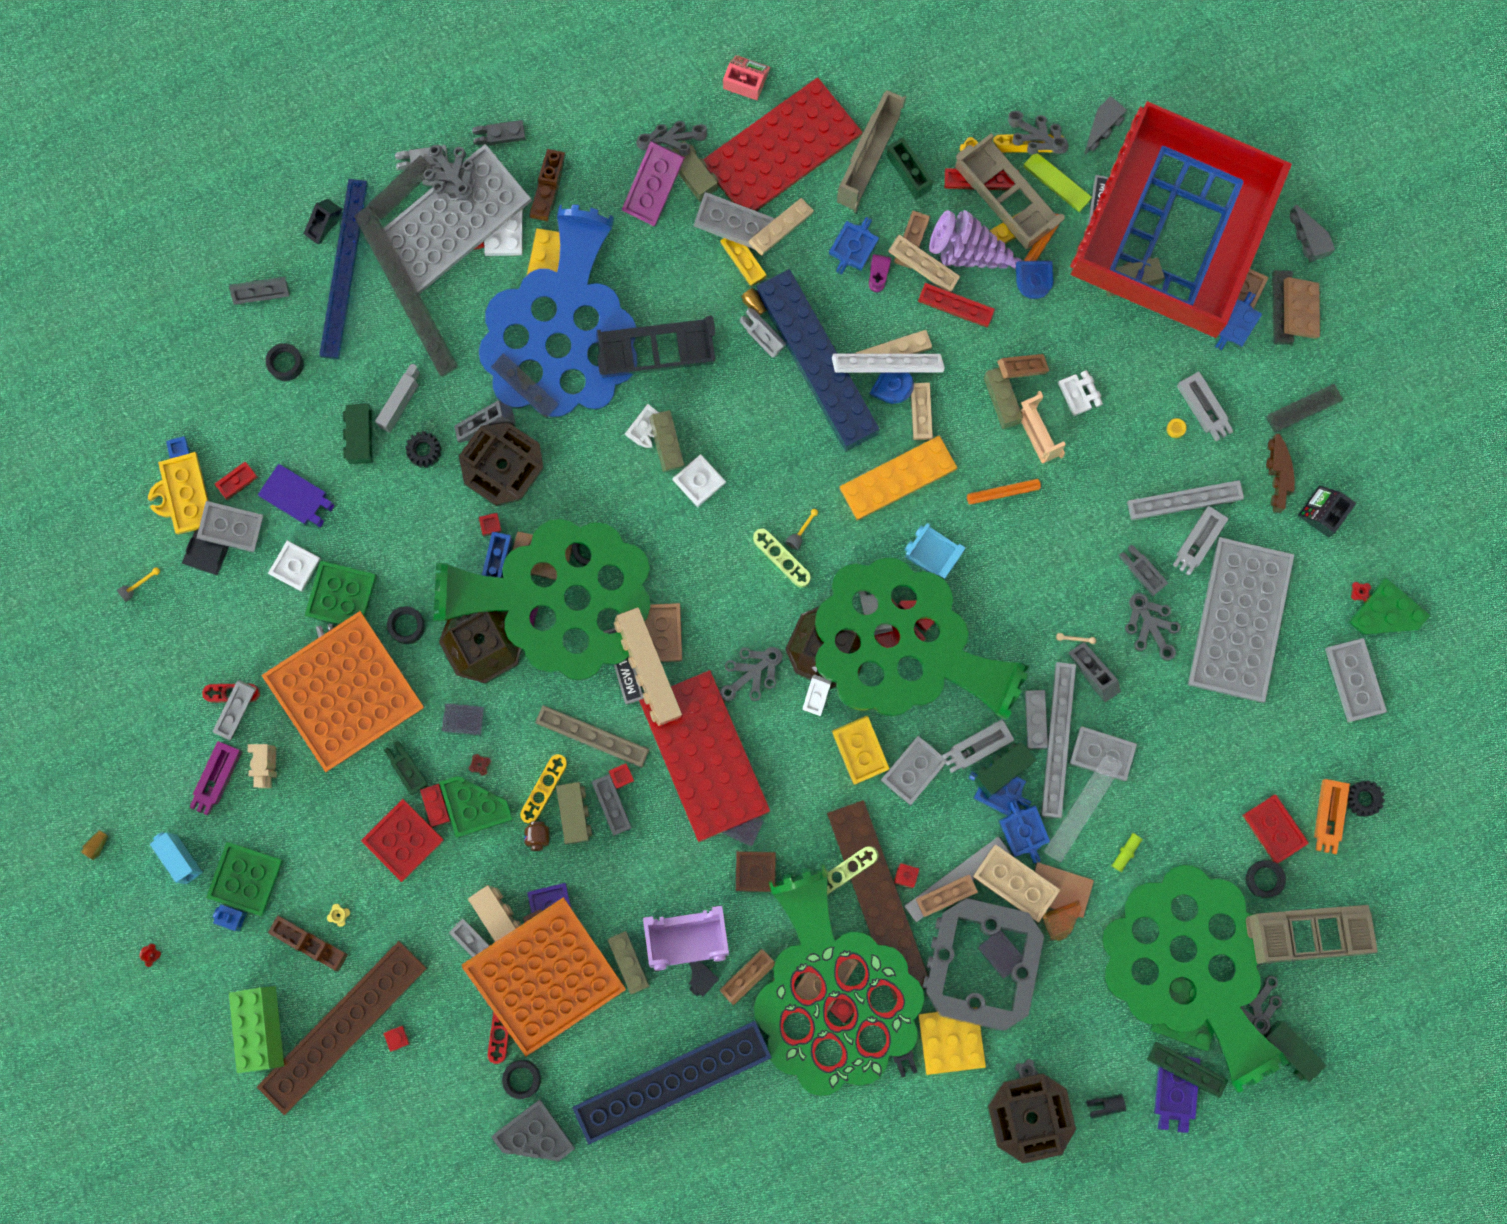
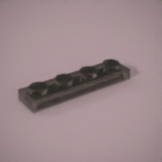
M420 155L367 206L382 220L425 179L423 173L426 169H432L433 171L435 169Z
M1274 270L1272 272L1273 344L1292 345L1294 343V335L1284 333V279L1288 277L1293 278V271Z
M504 353L491 366L494 371L545 418H548L559 406L550 395Z
M1332 384L1268 414L1266 418L1274 433L1342 402L1343 398L1335 384Z

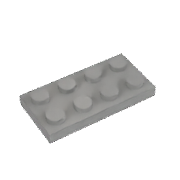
M705 192L693 226L754 249L749 244L750 239L775 218Z
M1364 638L1325 648L1347 722L1386 713L1387 710Z

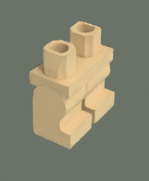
M248 744V753H253V758L250 762L252 770H249V776L254 777L253 787L271 788L272 778H277V772L274 771L276 767V747L268 744Z

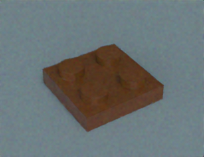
M736 851V891L771 892L768 882L772 880L773 884H775L776 852Z

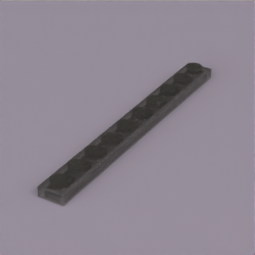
M367 206L354 215L435 368L439 375L444 377L458 368L373 208Z

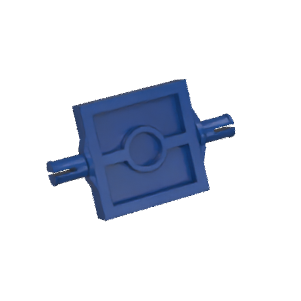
M865 217L861 226L854 225L848 221L844 224L829 251V255L840 261L836 269L837 273L840 271V274H843L847 265L860 271L864 268L879 241V237L867 230L872 222L870 218L868 220V217Z
M1249 291L1244 301L1237 299L1227 325L1219 334L1221 338L1215 346L1217 349L1220 346L1219 350L1222 351L1227 341L1233 342L1240 347L1245 343L1262 313L1256 311L1250 305L1256 296L1254 293L1252 294Z
M972 771L969 779L974 781L977 774ZM1019 777L1013 779L989 799L978 786V790L973 798L1006 816H1009L1012 811L1008 803L1009 801L1016 799L1018 804L1026 808L1032 802L1021 797L1026 781Z
M1016 799L1009 801L1008 803L1013 813L998 821L1012 855L1017 857L1023 853H1030L1033 863H1037V861H1041L1037 850L1042 845L1050 842L1035 805L1026 809H1020Z

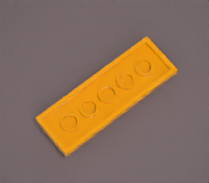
M939 435L839 486V489L858 521L957 470V466Z

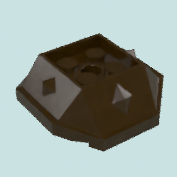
M510 423L481 425L459 455L465 486L495 506L522 500L544 470L540 444ZM501 462L508 463L504 469H499L498 465Z
M819 607L800 615L785 648L795 674L810 681L813 675L824 678L818 672L815 664L818 649L824 644L818 636L815 627L816 612ZM842 630L835 636V644L843 653H854L860 648V637L854 631ZM836 682L831 683L830 689L836 688Z
M508 611L473 613L447 620L439 644L457 676L486 684L519 665L522 649L511 643L504 630ZM480 635H484L485 641L479 645L477 638Z
M1043 1073L1003 1082L988 1104L997 1147L1023 1164L1063 1155L1076 1130L1067 1089ZM1029 1112L1036 1114V1119L1032 1123H1028L1026 1120Z

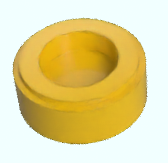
M1175 418L1168 423L1166 430L1170 437L1180 438L1185 434L1187 426L1183 420Z

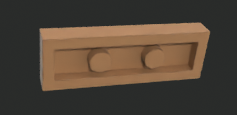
M912 211L903 237L919 248L930 216ZM895 257L894 263L912 269L910 266H908L907 264L899 260L897 257Z
M1044 354L1002 358L997 361L1004 379L1041 375L1050 371Z
M969 874L915 900L923 917H926L978 893Z
M761 949L719 991L734 1006L774 967L775 962Z

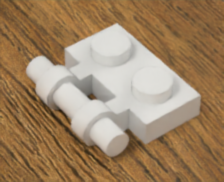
M1087 370L1080 373L1083 378L1080 381L1075 374L1058 382L1073 416L1091 410V401H1094L1096 407L1103 404L1101 401L1102 396L1096 390L1093 384L1094 379ZM1084 386L1087 387V389H1088V391H1089V393H1090V394L1087 395V396H1086V394H1085V392H1084V390H1083V387H1084Z

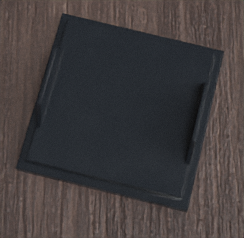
M197 529L189 540L182 564L218 576L229 546L197 539L199 530Z

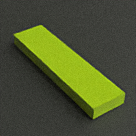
M1033 154L1024 163L1023 167L1079 213L1092 199L1088 193L1040 154Z

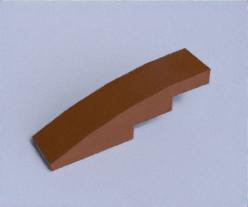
M277 915L268 931L269 934L297 951L306 954L339 972L348 956L347 953L279 915Z

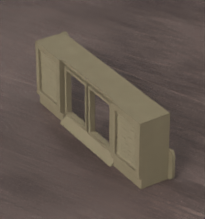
M888 90L884 92L850 160L851 165H849L838 188L837 203L853 209L854 213L858 210L860 199L900 118L901 109H903L906 102V96L902 97Z
M991 133L974 147L969 145L956 155L957 162L955 168L1027 250L1060 224L1065 217L1063 214L1056 216L992 142L994 135ZM1004 170L1015 185L995 199L984 184ZM1020 189L1032 204L1012 218L1002 207L1001 203Z
M1369 905L1259 913L1246 918L1247 933L1249 938H1253L1257 964L1359 956L1378 952ZM1318 919H1337L1342 949L1323 951ZM1292 921H1311L1315 952H1296Z

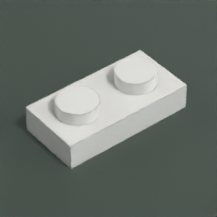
M813 675L802 710L821 716L832 681Z

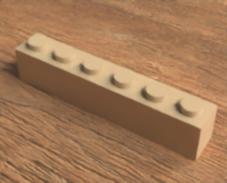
M639 608L617 615L615 618L616 622H614L617 633L622 635L621 644L625 651L628 650L630 655L628 658L629 664L632 669L635 668L637 675L635 678L639 687H643L645 692L643 693L645 703L651 707L650 715L653 722H657L658 726L680 718L682 713Z

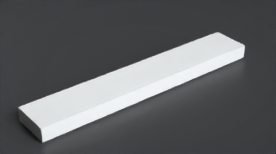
M833 354L832 356L835 372H943L945 369L941 354Z

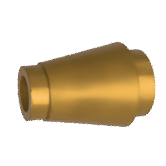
M751 288L741 296L742 302L748 308L754 309L759 315L767 310L757 290L755 291Z
M98 830L82 846L81 853L94 861L96 857H99L109 836Z

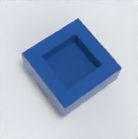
M185 436L166 441L170 459L190 454Z

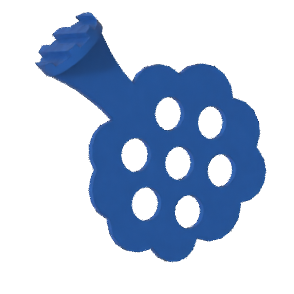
M573 204L571 209H563L562 205L558 209L557 219L560 235L558 271L555 272L550 269L534 270L523 279L519 289H507L497 293L489 301L486 308L485 322L489 332L482 339L479 347L480 362L484 369L493 376V390L496 397L502 403L512 408H523L531 404L540 414L548 417H562L572 412L579 403L588 409L596 410L603 408L614 397L615 385L628 381L634 375L602 378V375L599 373V367L593 365L588 359L589 348L594 343H597V330L604 332L636 328L633 318L620 308L619 298L611 288L598 283L588 285L589 276L597 254L608 234L612 231L614 217L611 215L609 219L599 215L598 209L590 208V212L582 211L579 205ZM541 297L551 298L557 305L555 316L546 322L537 320L531 312L533 302ZM583 306L593 307L599 314L597 326L589 331L579 329L574 323L575 312ZM514 324L524 326L529 332L528 343L520 349H512L504 341L506 329ZM556 333L566 335L571 341L570 352L562 358H554L546 350L548 338ZM630 338L634 367H637V354L633 347L636 338ZM528 360L538 362L543 368L542 379L534 385H526L518 378L519 366ZM570 369L581 371L586 379L584 389L577 394H568L560 386L561 376Z

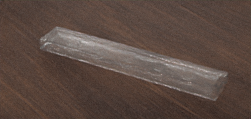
M1107 753L1105 754L1044 850L1046 854L1060 863L1062 862L1123 766L1122 762Z

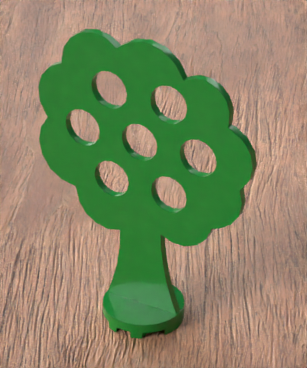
M563 519L549 520L540 525L535 531L531 545L518 547L508 554L502 568L503 578L474 574L451 566L448 563H436V570L441 571V573H436L434 610L439 611V614L434 613L433 621H445L480 612L508 611L504 628L507 638L514 646L524 650L532 666L548 673L559 671L567 678L577 681L589 679L599 671L602 664L616 665L629 657L628 650L625 651L621 644L623 639L621 633H604L597 625V616L605 609H613L622 614L639 608L644 622L646 621L650 611V599L642 585L648 578L649 561L641 549L635 545L623 543L619 533L607 524L589 523L580 528L571 521ZM580 543L588 547L591 552V560L586 566L577 568L567 562L565 551L570 545ZM538 563H548L556 570L557 579L549 587H539L531 579L530 573L532 568ZM615 566L621 570L624 577L621 587L616 590H607L600 585L598 573L603 567ZM572 586L585 588L590 595L589 605L579 611L570 609L564 601V594L567 589ZM546 606L553 610L556 622L551 629L540 631L531 625L529 616L534 608ZM570 629H580L588 636V647L582 653L574 654L565 649L562 639L564 634Z
M887 557L876 560L870 566L856 563L839 569L832 582L833 596L823 601L816 612L815 627L818 636L824 644L818 649L815 664L818 672L825 679L836 682L838 695L844 704L855 710L865 711L874 709L882 715L899 716L909 711L914 705L924 706L933 703L940 696L944 687V679L976 696L993 710L996 716L1008 719L1012 712L1010 708L1020 696L1022 690L1019 688L1025 682L1028 675L1025 672L1030 666L1021 662L990 660L962 651L968 640L967 624L960 615L951 610L953 596L951 588L944 579L935 573L926 571L913 573L906 563L897 558ZM900 586L909 587L916 594V604L910 609H899L892 602V591ZM866 591L875 596L878 602L875 612L863 615L854 609L852 599L858 592ZM920 619H931L938 625L939 637L933 642L921 641L915 635L914 625ZM883 624L894 626L900 635L899 643L891 648L880 646L874 637L876 628ZM842 630H851L857 633L861 641L858 651L850 654L841 652L835 644L837 633ZM905 657L917 659L923 668L922 676L915 681L903 679L897 670L898 662ZM872 662L879 665L883 670V681L873 687L864 685L858 678V669L862 664Z
M1180 865L1172 868L1164 876L1162 883H1145L1136 887L1125 903V918L1115 919L1108 924L1103 932V947L1111 958L1105 968V982L1109 991L1115 997L1127 1002L1130 1012L1137 1020L1145 1024H1165L1171 1030L1185 1033L1198 1029L1208 1020L1225 1055L1231 1084L1237 1093L1244 1091L1242 1085L1250 1086L1263 1080L1264 1076L1280 1069L1278 1066L1280 1062L1282 1065L1290 1063L1285 1054L1254 1027L1240 1008L1250 1004L1257 997L1261 988V977L1256 967L1258 964L1253 938L1248 937L1246 918L1252 916V914L1246 912L1245 898L1240 889L1232 882L1223 879H1209L1202 870L1191 865ZM1180 895L1191 897L1198 907L1196 917L1187 922L1178 920L1171 911L1173 899ZM1216 914L1229 916L1235 924L1234 935L1227 940L1214 938L1209 931L1211 917ZM1142 917L1150 918L1157 924L1159 935L1153 943L1143 944L1134 938L1132 926L1137 919ZM1186 936L1193 940L1197 953L1192 961L1183 963L1172 957L1170 944L1174 938ZM1225 955L1233 961L1235 974L1231 980L1219 982L1210 975L1208 964L1214 956ZM1146 958L1152 960L1157 965L1158 978L1153 984L1141 985L1135 981L1132 976V966L1135 961ZM1179 977L1191 980L1196 988L1195 999L1186 1005L1175 1002L1169 993L1171 982Z

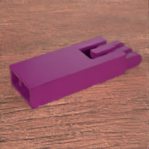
M217 741L193 792L195 796L190 804V809L194 810L199 803L197 812L201 813L206 806L204 815L208 816L213 805H218L243 751ZM209 780L215 782L214 788L209 786L208 792L205 793L204 791Z

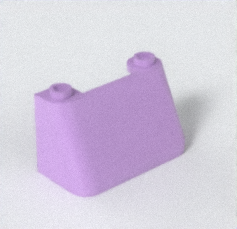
M722 906L712 907L708 914L707 910H703V913L665 919L664 917H659L660 921L653 919V916L643 918L649 966L654 968L655 971L665 970L666 966L709 959L723 961L729 955Z

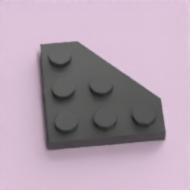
M541 1099L491 1136L501 1152L506 1154L560 1161L575 1149Z

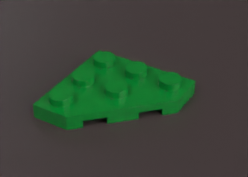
M1385 578L1349 623L1363 635L1419 630L1430 615Z
M459 776L439 782L456 838L513 820L508 802Z

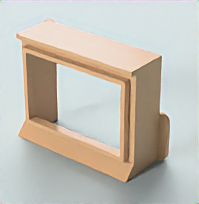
M1038 391L1035 397L1021 403L1023 406L1021 409L1023 416L1021 423L1043 464L1058 456L1062 459L1065 455L1063 449L1066 444L1061 442L1054 445L1036 409L1039 402L1043 399L1042 392Z

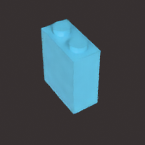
M161 832L153 838L154 841L150 843V846L176 883L188 884L203 873L178 835Z

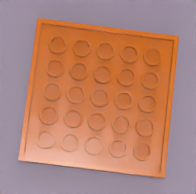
M361 611L261 675L325 772H328L425 708Z
M564 897L462 964L463 970L525 1056H528L626 990Z

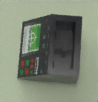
M1319 485L1297 516L1329 538L1336 533L1356 505V502L1339 491Z

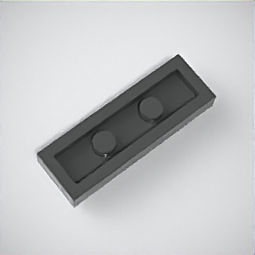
M286 277L229 285L234 305L289 297L290 295Z
M610 774L592 781L613 836L632 829Z

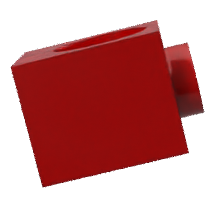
M900 863L894 884L913 889L919 868Z

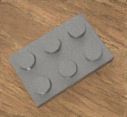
M206 501L197 539L254 552L263 515Z
M1081 726L1069 764L1121 781H1127L1137 744Z
M917 736L881 779V782L911 806L948 760L943 759L941 754Z

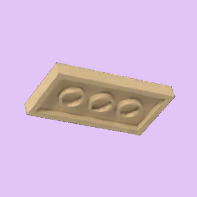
M996 844L973 875V878L1020 911L1028 912L1037 923H1039L1060 892V889Z

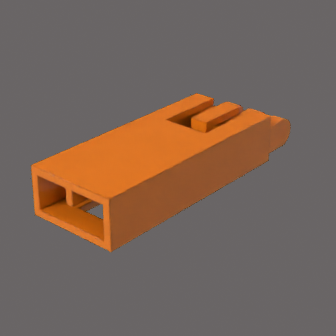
M1328 779L1322 780L1314 838H1317L1316 851L1321 852L1322 844H1324L1325 853H1329L1330 846H1332L1331 853L1337 854L1338 844L1342 841L1349 783ZM1327 821L1335 822L1333 834H1330L1332 826L1327 825Z

